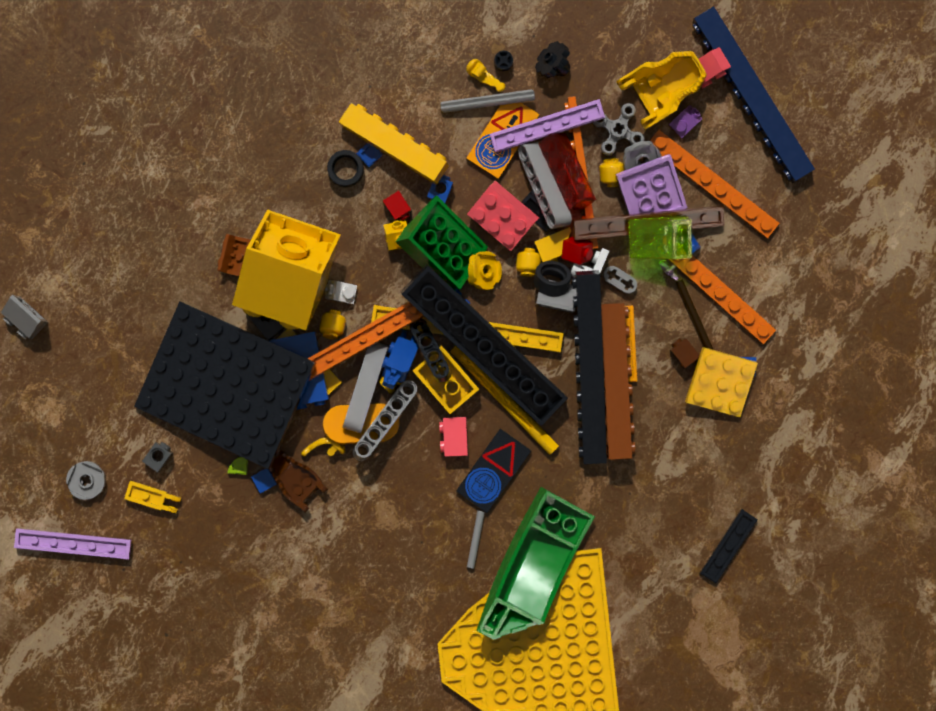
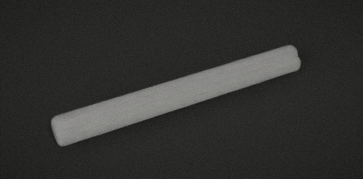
M531 89L441 102V111L446 113L535 100V93Z

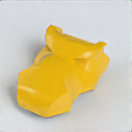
M672 52L667 58L659 62H646L617 80L616 83L621 90H626L631 86L636 90L650 114L640 121L646 130L677 111L680 102L685 97L698 92L707 74L694 52Z

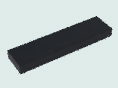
M741 509L703 566L700 574L717 583L758 519Z

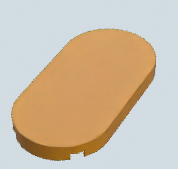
M370 404L361 433L342 428L349 405L335 406L326 413L323 419L322 427L324 434L337 444H357L386 404ZM387 417L380 418L382 424H390ZM399 417L380 443L386 442L395 436L399 429ZM376 432L369 433L371 439H378Z

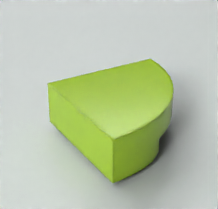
M238 457L229 466L228 473L247 475L248 460Z

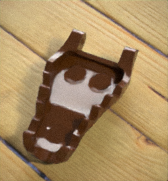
M279 448L269 470L284 496L306 513L310 508L305 502L318 489L325 493L328 488L311 468L286 455Z

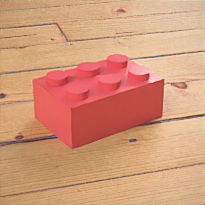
M494 181L467 213L469 217L510 251L517 246L539 219L536 214L497 181Z

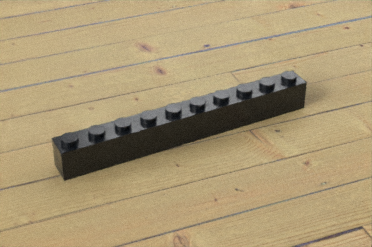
M599 270L575 271L576 277H572V288L576 289V296H573V308H577V315L573 316L574 327L578 328V334H574L575 346H578V353H575V365H579V372H576V384H580V391H576L577 403L580 402L581 410H577V419L581 421V428H578V440H582V447H579V458H583L584 464L607 463L600 273Z

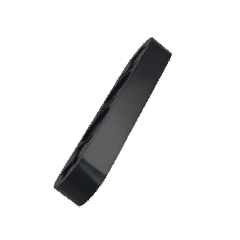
M420 318L410 324V330L435 379L438 382H446L451 377V370L426 321ZM418 325L421 326L424 332L423 334H420L419 330L417 329ZM425 339L432 340L429 346H422V342ZM432 354H439V358L436 361L429 360ZM438 366H441V368L444 371V375L440 374L437 368Z

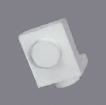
M329 280L325 287V299L354 304L357 285Z

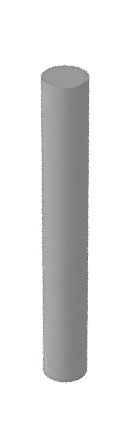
M477 510L467 563L468 568L475 567L484 511Z

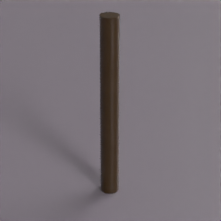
M683 279L677 281V287L704 347L713 350Z

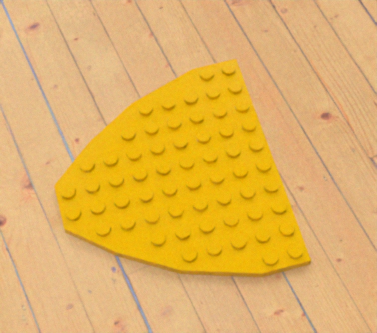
M601 548L576 551L560 583L544 624L534 625L526 630L513 634L510 633L495 640L479 633L476 630L489 595L488 593L471 606L438 642L442 683L482 711H619Z

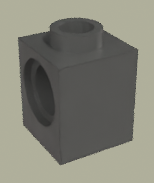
M155 442L142 462L156 472H160L173 454L170 451L171 447L164 442ZM157 450L163 453L161 461H157L154 458V453Z

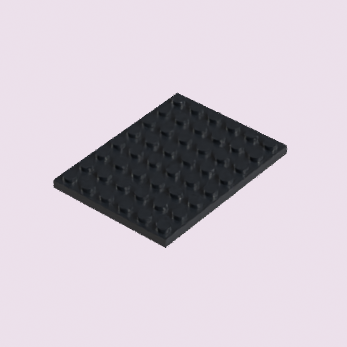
M179 301L134 407L262 467L271 469L316 362Z

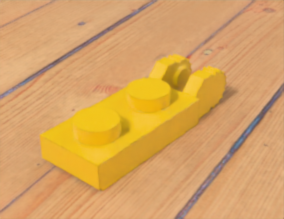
M134 481L129 482L124 498L125 500L172 513H177L178 509L173 506L164 505L165 498L175 502L181 501L179 496L168 494L166 491Z

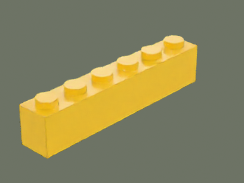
M352 103L349 105L339 120L343 128L435 185L438 184L449 167L446 157L440 153L433 154L427 145L423 143L417 144L414 142L415 139L409 134L405 133L403 135L399 133V129L393 124L389 123V125H386L382 122L383 119L380 116L368 114L367 109L362 105L357 104L355 106Z

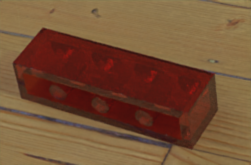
M566 133L549 134L538 144L569 210L585 209L596 198Z

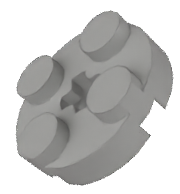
M640 141L625 149L623 164L625 169L628 170L641 165V162L638 161L641 157H647L644 160V163L662 156L659 149L651 141Z
M91 461L75 464L70 468L66 477L71 494L83 500L97 497L105 487V472L98 464ZM88 475L90 476L89 479L91 480V483H87L86 486H84V481H82L81 478L86 477Z

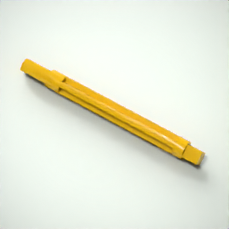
M457 346L450 351L549 455L559 447L519 404Z

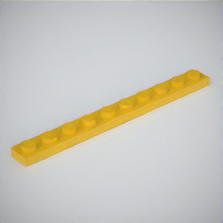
M374 305L371 323L397 308ZM425 316L422 317L426 321L431 333L444 335ZM489 322L512 345L561 352L563 333ZM410 325L404 327L403 329L410 330ZM418 325V326H417V329H418L420 332H423L421 326Z

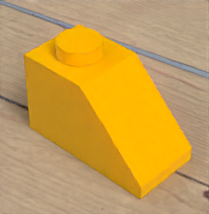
M570 227L534 242L536 250L541 257V262H558L557 258L562 254L563 240L569 238L571 233Z

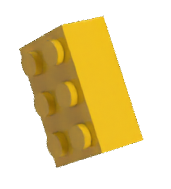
M441 345L439 348L451 370V377L448 381L438 382L433 376L426 360L412 371L447 412L451 414L475 394L479 388ZM432 354L429 360L436 361L439 358V354ZM438 366L437 368L440 374L444 375L443 369L441 368V366Z

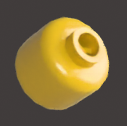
M617 158L603 160V163L599 166L600 181L607 184V187L619 186L615 174L624 171V164Z
M524 248V251L517 254L516 270L520 272L521 276H535L536 267L541 263L539 253L535 252L534 248Z
M330 310V312L324 313L319 327L323 337L336 340L342 336L346 319L337 310Z

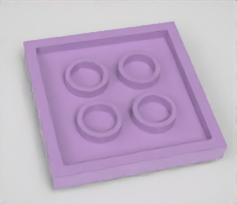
M670 154L615 174L628 214L688 208Z

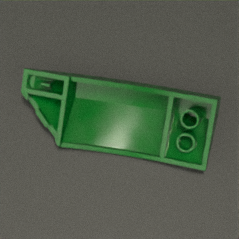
M540 487L504 556L476 631L495 640L510 633L513 634L526 630L534 625L544 624L567 568L595 516Z

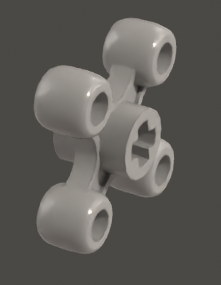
M624 104L620 110L621 115L617 120H610L604 113L605 119H603V122H592L594 126L606 128L609 132V138L601 145V152L604 155H613L616 151V143L620 139L628 140L631 145L637 143L634 141V137H639L640 141L645 140L641 132H633L628 128L627 123L629 119L634 117L636 113V108L633 104ZM626 108L631 109L630 114H627L625 112ZM616 125H619V128H623L621 134L614 132ZM610 145L612 150L607 151L605 146Z

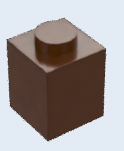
M686 338L676 340L671 344L673 348L669 350L683 369L700 356Z

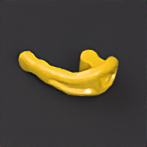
M472 59L468 63L466 71L471 77L476 78L483 84L495 87L498 92L505 90V83H500L498 79H495L492 74L488 73L480 60Z
M325 437L311 443L301 452V455L304 457L311 450L323 444L332 445L327 451L329 456H333L337 450L340 454H344L345 447L343 444L334 443L331 439Z

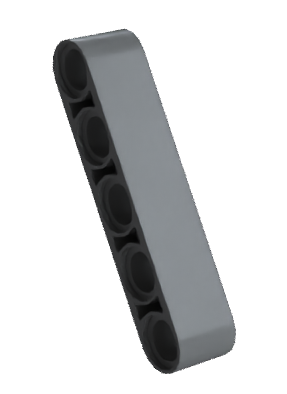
M533 142L520 145L518 148L519 158L547 225L551 229L569 226L572 221L571 213L541 143Z
M378 342L367 348L342 428L361 433L388 345Z
M407 380L400 385L353 449V456L356 460L364 461L371 455L415 396L417 386L413 381ZM403 387H409L412 390V394H405ZM392 402H398L401 409H394ZM387 417L390 424H382L380 418ZM376 432L378 439H371L369 433ZM358 447L366 448L367 454H359Z

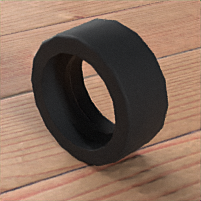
M341 150L331 156L328 161L327 171L330 179L340 187H350L361 180L364 166L361 158L356 153L350 150ZM344 157L352 159L357 166L355 176L348 180L338 178L334 171L336 162Z
M545 261L536 267L533 283L535 288L545 295L560 296L568 291L572 274L570 269L560 262ZM553 275L560 278L562 281L552 282L545 279L543 276Z

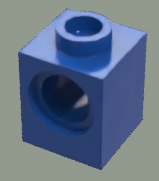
M443 175L438 184L446 186V191L442 194L436 192L435 187L437 185L432 183L427 199L432 200L435 196H438L446 204L453 186V182L450 181L451 178Z

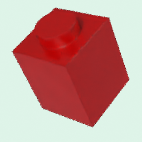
M399 190L383 200L395 221H404L410 217L409 213L412 210Z
M573 236L563 240L561 258L579 265L586 263L593 256V242L585 239L575 240Z

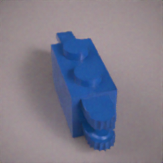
M404 329L396 342L391 343L388 350L390 356L389 358L385 356L381 366L385 368L382 375L384 376L382 385L393 389L397 382L401 383L406 380L419 348L414 336H412L410 341L405 339L407 331Z

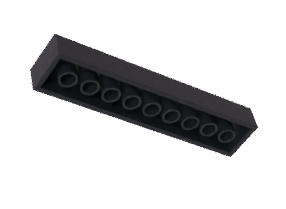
M428 264L401 291V295L541 426L568 399L550 379Z

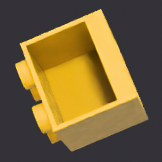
M267 210L246 248L232 305L242 308L243 312L249 316H265L277 320L287 329L295 330L300 328L307 330L324 294L341 234Z

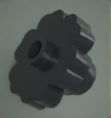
M558 41L550 43L548 48L543 49L537 58L539 62L535 65L536 72L547 79L555 75L565 76L571 68L567 60L570 54L569 48Z

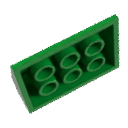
M435 196L417 214L395 241L422 268L428 264L455 291L460 290L469 277L468 266L470 256L486 251L488 248L438 196Z

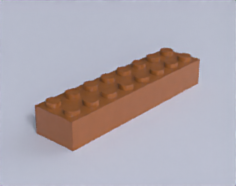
M625 303L601 304L606 454L609 460L632 459V454H635V442L631 441V435L634 434V423L630 422V415H633L634 411L633 403H629V396L633 395L632 384L628 383V377L632 376L631 365L627 363V357H631L630 345L626 343V338H630L629 326H626L625 318H629L628 307H625Z

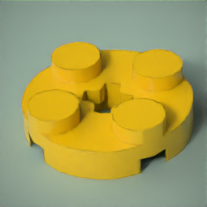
M482 251L470 256L468 266V282L470 285H474L480 290H490L494 288L495 283H499L502 267L500 261H497L494 257L496 256L494 253Z

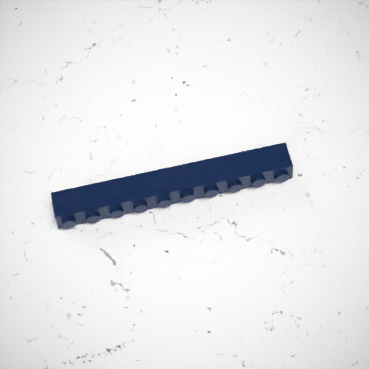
M713 6L695 17L692 21L694 23L692 27L696 34H700L704 39L702 43L705 49L712 51L720 47L731 65V68L726 70L727 74L723 77L727 83L732 84L734 88L732 90L733 94L738 100L741 99L743 102V110L748 116L751 115L754 122L752 123L757 132L761 131L763 134V142L766 147H771L773 150V158L778 165L781 164L784 168L783 174L786 179L794 183L815 170L715 7Z

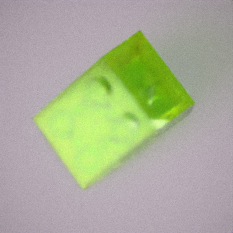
M686 216L629 220L630 258H692V220Z

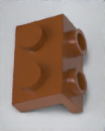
M226 234L217 270L239 276L246 248L251 239Z

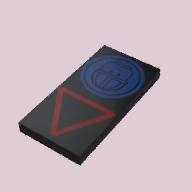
M499 429L456 491L488 513L531 450L502 429Z

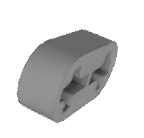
M615 266L605 269L603 277L606 282L626 294L636 290L637 282L632 276ZM615 270V275L620 278L619 281L615 278L608 279L609 274L607 272ZM624 280L628 282L629 280H631V285L633 286V289L629 288L628 290H625V284L621 283L620 281Z

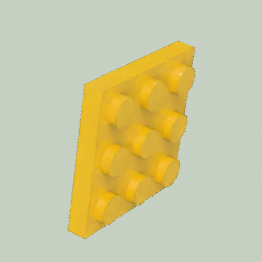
M702 347L685 402L741 417L758 363Z

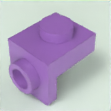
M689 105L669 125L683 138L702 120V117L696 108Z

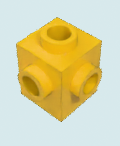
M406 220L394 221L393 223L383 225L388 250L402 249L395 241L407 226Z

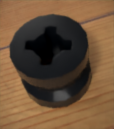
M504 50L499 51L494 58L495 67L503 72L511 69L513 65L511 53Z

